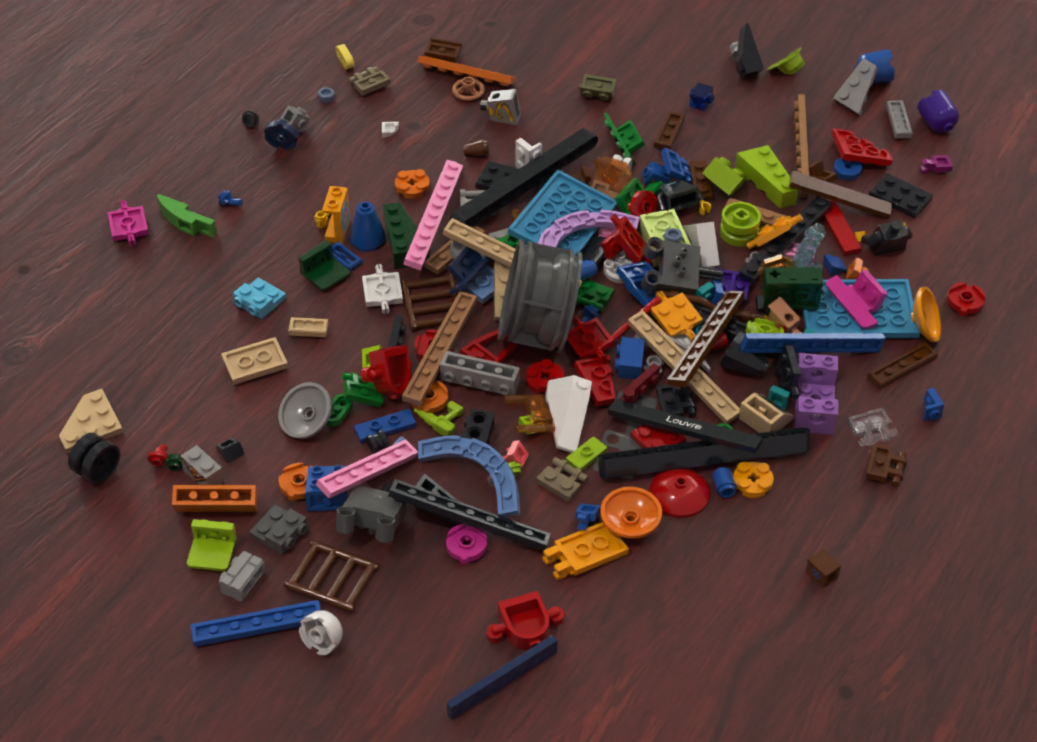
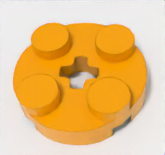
M740 462L733 474L736 490L739 489L742 495L746 497L760 498L772 489L774 477L769 469V465L766 463ZM749 478H756V482H752Z

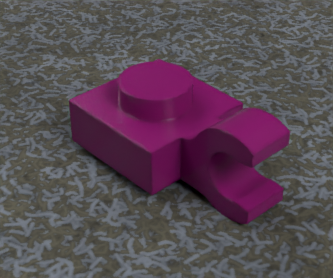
M948 155L922 159L923 166H920L921 173H928L932 169H934L935 173L952 172L953 169Z

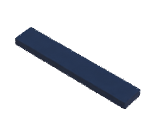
M553 635L449 700L447 702V715L451 720L557 653L558 640Z

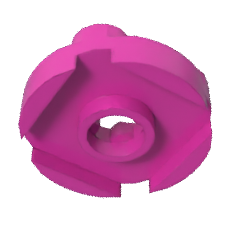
M466 524L457 525L447 534L446 550L452 558L459 560L461 564H468L470 561H475L482 557L487 551L486 534L482 529H476L473 526H466ZM462 541L471 542L470 545H463Z

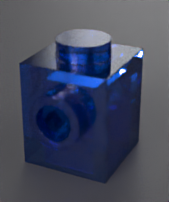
M698 82L695 88H692L690 91L689 107L705 112L709 104H712L714 101V87Z

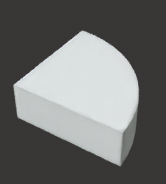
M382 122V138L395 134L399 129V122Z

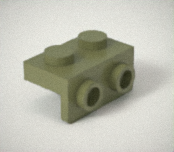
M584 74L582 85L579 87L580 94L585 97H599L601 100H613L617 79Z

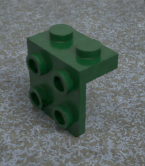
M328 240L298 257L300 273L321 291L328 290L350 276V271L333 257L332 244Z

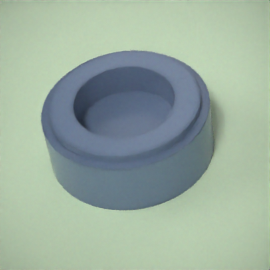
M325 87L318 91V99L323 103H329L335 98L334 90Z
M676 228L667 229L664 233V241L681 243L682 232Z

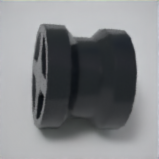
M382 430L377 431L375 435L366 436V443L373 454L379 452L380 449L389 447L388 439Z

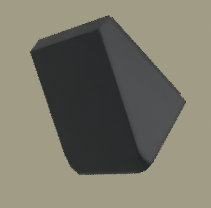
M230 438L215 446L228 463L244 455L241 443L234 438Z

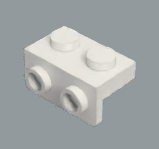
M522 138L516 140L515 167L520 169L542 154V144L537 143L531 146Z

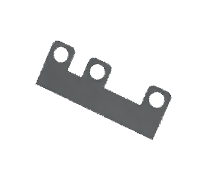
M623 391L618 393L616 399L620 400L621 396H623ZM640 396L634 404L656 409L658 399ZM629 421L625 434L608 430L604 433L602 443L605 446L617 448L619 451L642 449L630 437V434L643 424ZM614 434L618 436L619 441L616 444H610L606 440L607 436ZM597 459L594 462L593 469L599 472ZM634 475L624 476L623 478L632 480Z

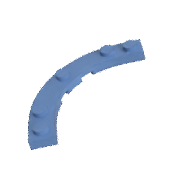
M442 436L418 441V458L421 462L445 457H460L481 465L490 473L497 492L498 515L508 517L520 514L519 492L515 476L505 459L494 448L477 439L461 438L460 436Z

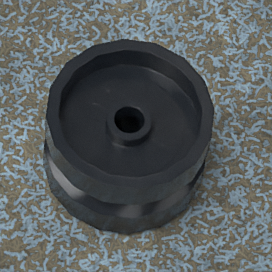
M87 433L72 447L68 458L69 469L92 484H100L106 481L115 471L120 460V450L116 445L106 441L100 435Z

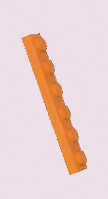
M419 56L418 63H422L423 67L426 68L435 66L438 67L439 71L447 72V70H452L453 74L463 75L465 73L469 74L468 77L474 79L482 77L484 81L491 83L495 80L499 81V85L503 86L514 84L516 79L514 76L428 56Z

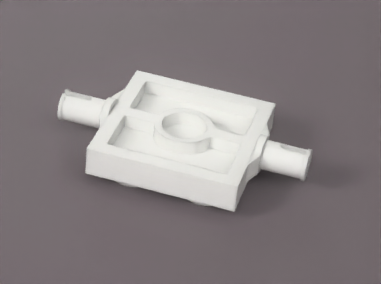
M377 264L375 266V274L362 276L366 307L381 306L382 313L385 314L386 309L388 314L390 312L389 305L403 303L399 272H383V265L379 264V269Z

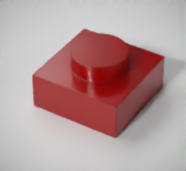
M611 234L600 243L607 259L614 258L623 250L615 242L614 234Z

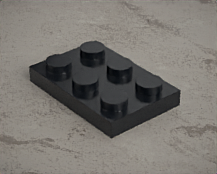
M888 173L869 192V196L892 203L891 208L914 219L933 197V194Z

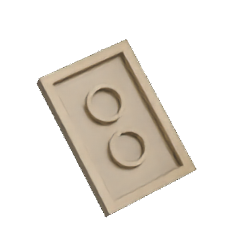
M276 337L221 353L222 360L233 385L288 368V362Z

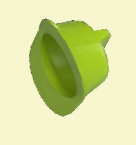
M801 47L786 58L770 66L767 70L777 67L785 74H794L805 65L799 53Z

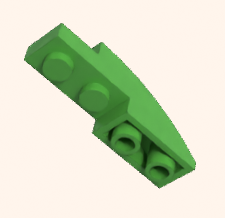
M160 194L157 195L159 210L176 228L192 236H195L198 232L210 237H214L217 234L215 220L189 211V205Z

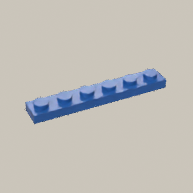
M319 600L191 624L194 647L302 626L301 620L315 611H321Z

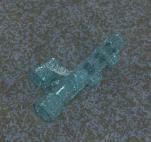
M815 223L814 226L806 229L804 239L797 245V252L793 259L786 261V267L821 268V271L824 270L821 264L814 263L813 265L810 263L826 234L823 225Z

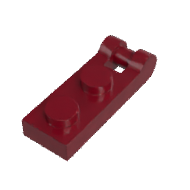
M652 364L623 391V401L634 403L640 396H644L649 388L653 385L655 386L660 380V367Z

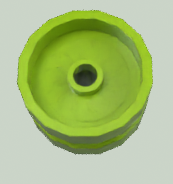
M746 202L728 204L722 211L721 238L732 246H747L746 243L755 239L759 232L761 222L760 211L754 205Z

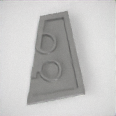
M863 58L833 99L860 116L863 104L867 99L868 90L872 86L878 70L877 66Z

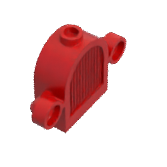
M407 345L391 346L369 352L371 367H364L361 370L362 381L365 383L373 382L376 390L382 395H389V399L401 398V394L404 393L411 380L412 363L409 359Z
M538 591L498 602V616L501 624H492L487 628V639L492 643H499L503 640L504 635H506L509 642L516 648L529 650L548 638L549 623L552 625L563 623L564 611L557 606L546 610Z

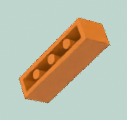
M173 485L172 506L175 512H257L258 491L256 485Z

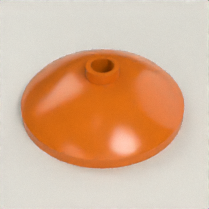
M622 487L612 491L604 498L601 504L600 515L603 524L612 533L624 538H641L657 529L662 519V507L652 493L638 487Z

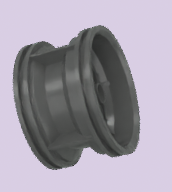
M518 240L502 303L498 327L499 341H503L506 338V342L532 346L546 349L547 351H553L555 348V352H562L568 337L578 296L582 271L581 252H576L574 255L573 250L556 248L527 241L524 244V240Z

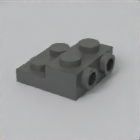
M274 505L249 531L251 538L283 555L288 549L293 547L300 535H304L307 531V517L292 509L286 511Z

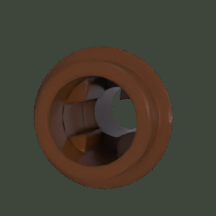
M482 139L463 146L465 155L485 156V154H489L487 140L483 141Z

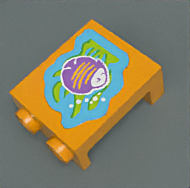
M330 186L322 209L323 213L332 214L325 233V241L343 243L350 221L348 188Z

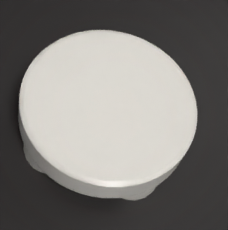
M621 251L614 258L604 261V275L612 282L624 284L625 282L616 273L617 267L634 264V262L626 256L625 251Z

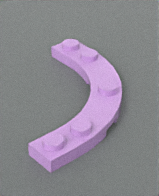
M588 210L574 212L557 219L551 227L546 228L538 244L557 248L566 236L581 229L591 227L616 229V226L610 220L613 214H616L619 219L626 216L637 230L640 217L610 210H600V212L589 213Z

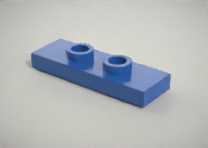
M406 409L354 425V430L360 443L363 444L366 443V436L375 435L379 430H382L388 436L416 427V421L410 409Z

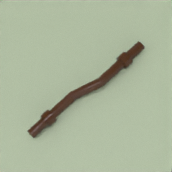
M656 289L655 297L660 291H663L667 298L680 294L676 290L665 291ZM684 294L689 302L698 303L710 310H714L717 306L701 296ZM736 310L733 317L748 322L749 320L754 321L757 318L763 319L764 315L751 313L749 310Z

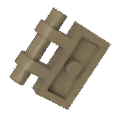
M377 66L374 68L369 67L364 72L355 73L352 77L348 78L349 84L354 83V88L362 96L391 84L390 78L382 70L379 71Z
M555 457L552 460V464L557 467L553 469L547 466L536 478V483L569 502L581 488V484L577 482L581 480L586 483L589 476L584 474L583 470L578 467L570 466L566 460H560ZM564 471L567 472V473H569L571 476H570V477L565 476V475L563 474Z

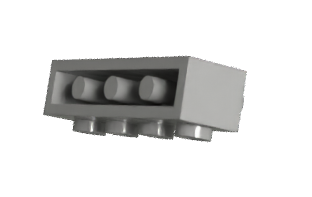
M446 351L440 363V378L446 382L514 397L520 383V367Z

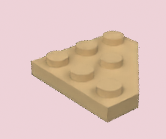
M102 388L83 395L61 431L59 438L67 454L71 452L75 443L87 433H96L104 439L123 433V429Z

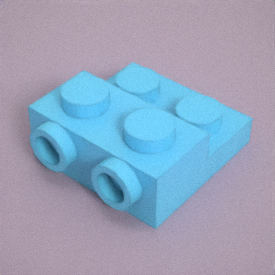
M259 277L250 285L244 283L233 292L234 304L260 319H263L286 299L285 292Z

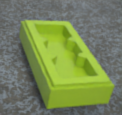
M593 436L567 456L566 461L574 468L578 467L581 470H585L598 459L599 455L605 454L608 447Z

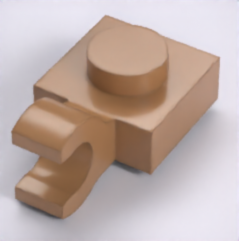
M594 179L592 188L613 199L619 194L610 190L612 185Z

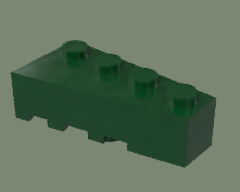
M400 202L383 204L384 224L394 269L408 268L409 266L403 265L417 228ZM430 249L428 251L425 261L430 257Z

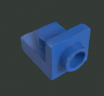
M934 388L927 389L923 400L925 406L923 420H936L942 417L945 404Z

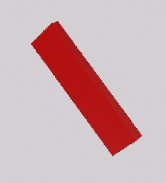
M829 201L832 203V208L823 216V219L844 256L861 253L862 247L835 201Z

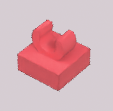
M520 440L513 441L511 446L506 449L507 454L503 458L507 463L515 461L523 467L529 453Z

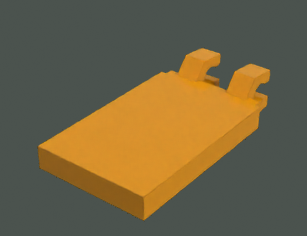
M601 522L588 527L587 530H581L554 541V546L543 550L545 556L542 557V560L546 565H549L560 559L561 562L554 565L555 571L553 572L555 579L560 580L567 577L569 573L576 576L628 554L629 548L620 536L609 531Z

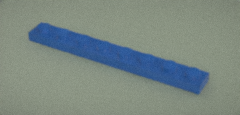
M745 333L740 349L742 353H782L785 345H793L795 353L880 352L886 338L883 333Z

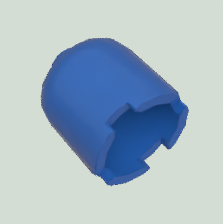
M890 49L865 53L859 56L857 66L864 58L878 68L872 84L892 82L894 80V66L891 67L890 59H893Z

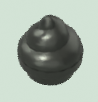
M248 110L243 113L242 122L245 126L254 127L259 122V116L255 111Z

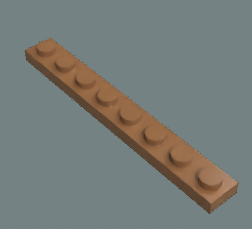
M798 94L797 101H794L793 111H796L794 113V122H797L794 128V133H797L795 135V144H798L795 155L798 156L796 158V167H799L797 172L809 176L805 94ZM799 190L800 198H808L807 192Z
M459 291L405 389L402 401L421 406L440 371V363L445 352H450L477 302L476 295Z

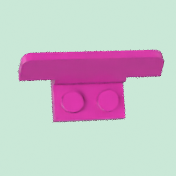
M861 270L854 285L846 286L838 275L826 281V288L861 329L867 330L877 325L878 321L871 313L879 311L888 293L867 270Z

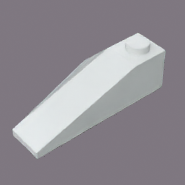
M575 375L548 381L545 398L546 403H549V416L553 421L554 427L552 430L556 448L570 453L577 449L592 381Z

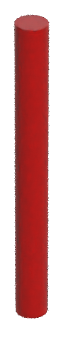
M656 296L640 311L643 310L648 314L651 308L660 304L662 300ZM628 321L611 335L614 342L631 329L627 324Z

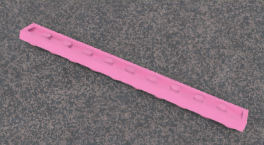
M446 160L403 265L421 271L463 165L455 161Z

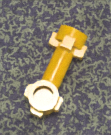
M323 211L316 213L314 220L318 228L322 229L327 226L329 214L323 213Z

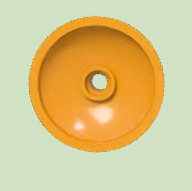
M926 286L921 287L916 293L913 302L911 318L927 340L937 342L941 336V320L938 306L931 290Z

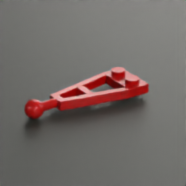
M497 329L467 344L461 349V354L503 363L520 344L507 342L509 345L496 357L484 348L483 345L498 339Z

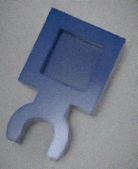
M712 280L714 289L711 293L710 302L717 305L725 291H723L720 281Z

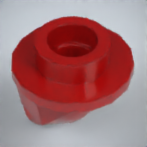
M162 444L154 452H149L147 460L153 466L165 464L167 446Z

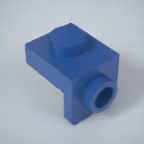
M651 162L643 169V182L646 185L652 179L662 181L663 184L671 181L664 165Z

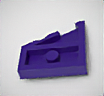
M718 269L724 272L723 279L720 281L723 291H743L745 298L741 304L746 305L750 282L740 278L739 272Z

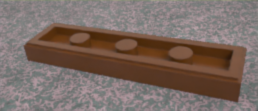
M924 342L869 372L867 378L881 389L936 359L938 353Z

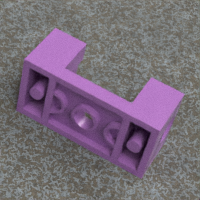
M799 353L798 364L801 376L798 381V390L800 396L795 400V428L803 427L810 429V433L834 435L838 419V400L835 399L838 356Z

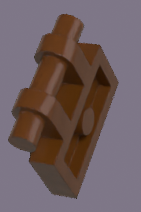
M874 443L865 478L885 483L886 478L890 477L892 485L899 486L904 477L903 468L907 464L906 453L899 452L898 455L892 454L893 448ZM890 463L895 465V469L889 467Z

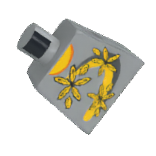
M516 89L493 91L487 101L482 100L480 102L481 111H489L492 121L512 125L518 124L521 110Z

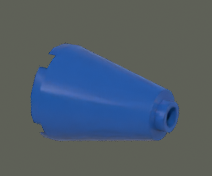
M362 202L356 207L350 233V243L356 246V249L359 251H375L376 247L384 245L386 241L385 232L374 205L370 202Z

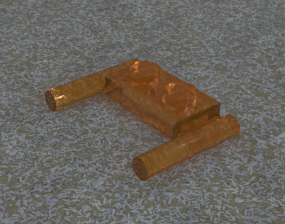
M542 394L504 395V403H524L533 424L515 425V433L555 432L553 417Z

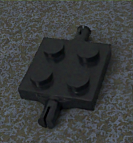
M785 345L783 352L779 353V362L774 368V375L778 379V387L790 392L789 399L793 398L796 400L800 396L798 381L801 371L793 345Z

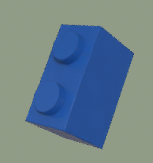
M622 337L621 345L617 344L616 356L620 357L615 360V370H618V378L637 379L641 375L645 339Z

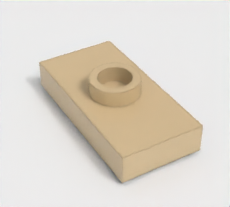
M291 317L288 333L289 336L326 337L329 322L328 319Z

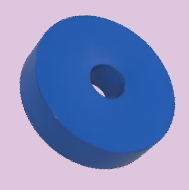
M841 157L835 161L833 171L842 180H855L861 175L862 165L857 161L847 162Z

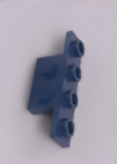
M466 246L447 267L458 281L449 291L450 295L456 292L459 293V291L463 292L467 288L466 284L473 281L477 277L476 273L483 270L487 266L486 262L492 258L484 254L481 256L476 250Z

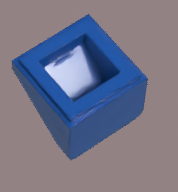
M824 255L823 264L830 276L847 272V268L839 257Z

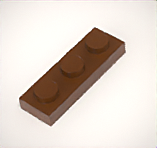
M668 111L654 141V148L662 150L668 148L671 150L684 122L685 114Z
M690 161L689 168L692 174V185H696L705 198L704 201H712L713 195L710 179L702 174L708 167L707 161Z

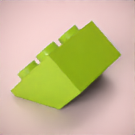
M715 157L702 174L729 196H732L747 180L744 178L745 174L738 168L733 169L731 167L732 163L725 157Z

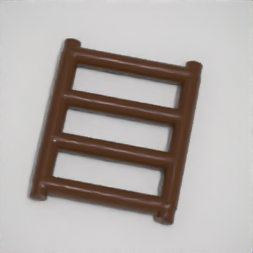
M451 273L443 277L409 282L407 280L401 281V289L411 331L415 332L418 328L442 324L445 317L416 321L415 315L445 311L451 308L458 295L457 292L452 295L449 293L456 285L455 277ZM449 283L450 289L410 295L409 291L412 288ZM452 296L453 302L413 308L412 304L415 301Z
M311 540L309 544L310 549L291 579L285 581L284 587L353 612L356 600L374 570L378 571L380 564ZM318 550L329 554L309 587L298 584ZM338 557L346 560L345 566L328 594L317 591L335 559ZM354 565L366 567L348 599L344 601L336 598L337 593Z

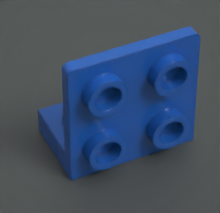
M346 466L308 467L306 482L307 511L337 510L343 506L348 499L347 490L332 498H328L316 486L318 479Z

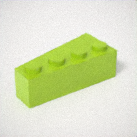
M769 145L737 153L735 168L741 170L747 180H752L756 184V188L763 190L774 204L780 209L796 205L799 190L789 187L790 176Z

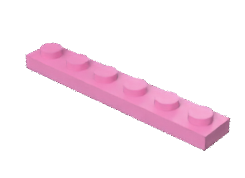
M405 439L318 479L316 486L328 498H332L416 458L418 451Z

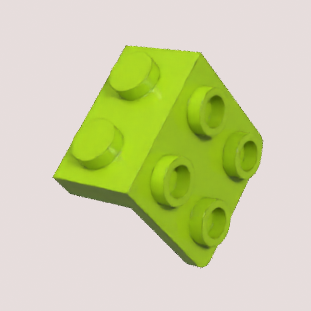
M193 519L191 528L194 539L187 560V566L194 569L227 571L237 539L234 523Z

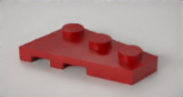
M606 355L607 360L604 362H600L598 357L577 360L574 363V368L581 378L592 381L590 396L596 407L613 404L615 401L614 385L611 378L612 370L609 363L610 355Z

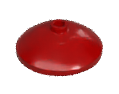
M690 469L662 471L654 477L650 485L649 492L660 502L662 513L671 517L687 518L697 515L709 503L710 488L707 481L700 474Z

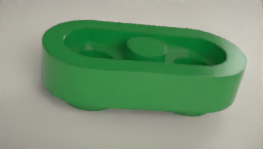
M344 393L338 394L333 398L331 414L326 425L337 426L341 424L352 409L353 402L346 400Z

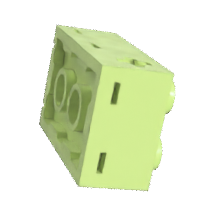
M674 209L640 215L639 232L646 243L651 237H658L664 240L665 231L670 228H676L682 232L681 243L691 245ZM660 256L652 259L655 267H659Z

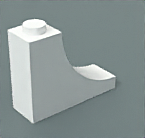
M714 222L683 226L692 245L701 246L699 267L714 269V266L720 265Z

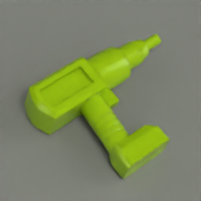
M450 401L447 404L449 413L445 416H436L430 412L419 411L416 408L414 412L418 413V416L424 419L425 423L432 426L434 431L443 436H453L455 434V424L450 421L463 414V407Z

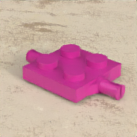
M122 200L120 201L121 209L107 212L113 241L128 239V244L132 246L131 241H133L134 246L136 245L135 237L149 235L143 206L128 207L126 200H124L125 205H123Z

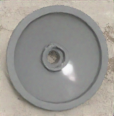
M313 382L302 383L292 388L285 395L279 407L278 419L282 430L296 439L309 438L322 430L329 420L332 410V401L328 391L321 385Z

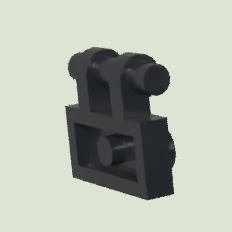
M669 385L656 386V394L661 411L683 416L684 412H686L690 418L696 417L697 408L696 404L692 401L693 394L688 385L687 387H680L681 389H676V386Z

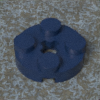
M284 119L269 122L264 130L265 140L273 147L278 148L281 146L285 150H289L296 146L299 132L287 124V121Z

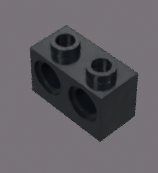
M471 409L470 415L465 418L464 428L466 429L461 432L460 437L474 438L489 445L495 425L494 412Z

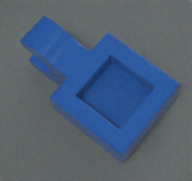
M581 503L575 511L576 519L580 520L577 529L587 530L588 523L596 521L599 517L601 506Z

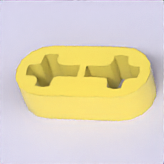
M345 44L336 46L337 57L345 70L354 68L353 57Z

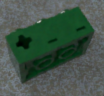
M765 267L761 289L763 309H767L768 305L781 297L792 310H819L823 290L821 268Z

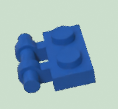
M664 148L661 151L667 175L670 178L692 184V174L688 170L689 165L685 158H679L678 153Z

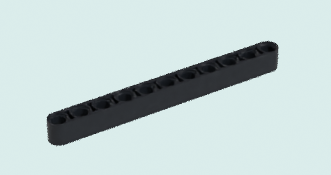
M585 128L580 129L453 211L449 220L453 218L473 228L551 177L557 170L560 171L592 150L598 143V137Z
M801 427L752 434L762 437V444L755 454L704 440L605 453L598 456L599 476L608 479L808 452L811 450L810 429Z

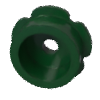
M175 453L168 455L165 465H167L169 470L178 471L180 468H183L181 455Z

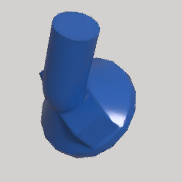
M223 190L217 197L219 199L218 203L223 205L242 206L243 201L242 199L232 198L233 195L230 190L227 192Z
M591 304L589 307L585 305L582 311L585 316L580 321L583 323L596 317L599 318V310Z

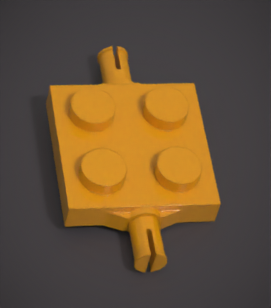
M801 214L793 218L782 216L775 220V224L772 226L765 225L760 228L757 237L746 243L748 249L751 250L757 245L759 247L790 230L795 224L803 221Z
M663 291L658 292L656 296L660 297L662 302L651 308V314L667 335L675 338L686 334L692 342L696 337L692 330L694 327L702 324L703 318L683 292L672 298H667Z

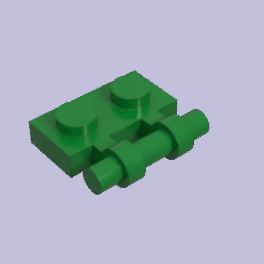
M587 279L583 280L578 290L576 305H586L589 307L591 304L602 312L604 305L607 306L614 295V289Z
M342 373L341 379L345 380L343 389L346 400L381 407L383 397L376 390L373 382H363L361 376H358L357 373Z

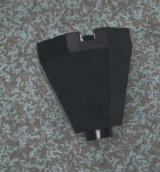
M739 332L731 343L729 350L726 351L720 365L726 369L758 376L760 373L764 374L769 366L766 363L768 359L762 353H742L740 345L745 334Z

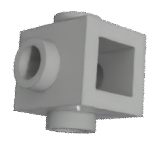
M288 105L280 119L287 121V124L291 125L295 130L303 132L311 118L306 115L307 111L303 108H295Z

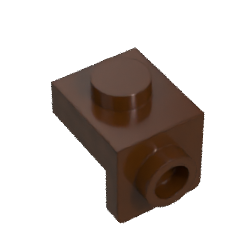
M819 160L809 166V176L829 183L837 180V173L824 170L823 161Z

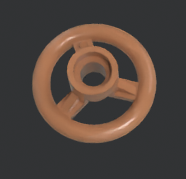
M465 77L454 83L452 92L460 100L474 101L483 96L485 87L479 80ZM475 84L479 86V92L476 91ZM462 93H467V94H472L473 96H464V95H461V94H462Z

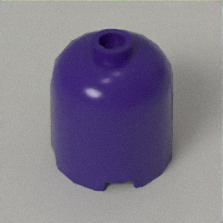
M945 90L932 91L931 96L928 98L923 97L918 103L917 109L919 114L932 131L936 133L951 131L959 120L958 110Z

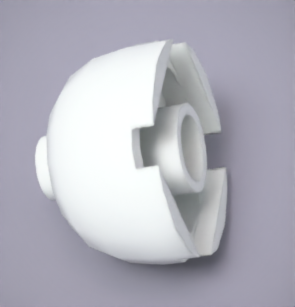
M315 611L307 615L300 622L302 625L299 628L300 637L306 647L311 649L313 646L319 650L316 654H329L339 645L342 639L343 629L341 623L336 616L328 611Z

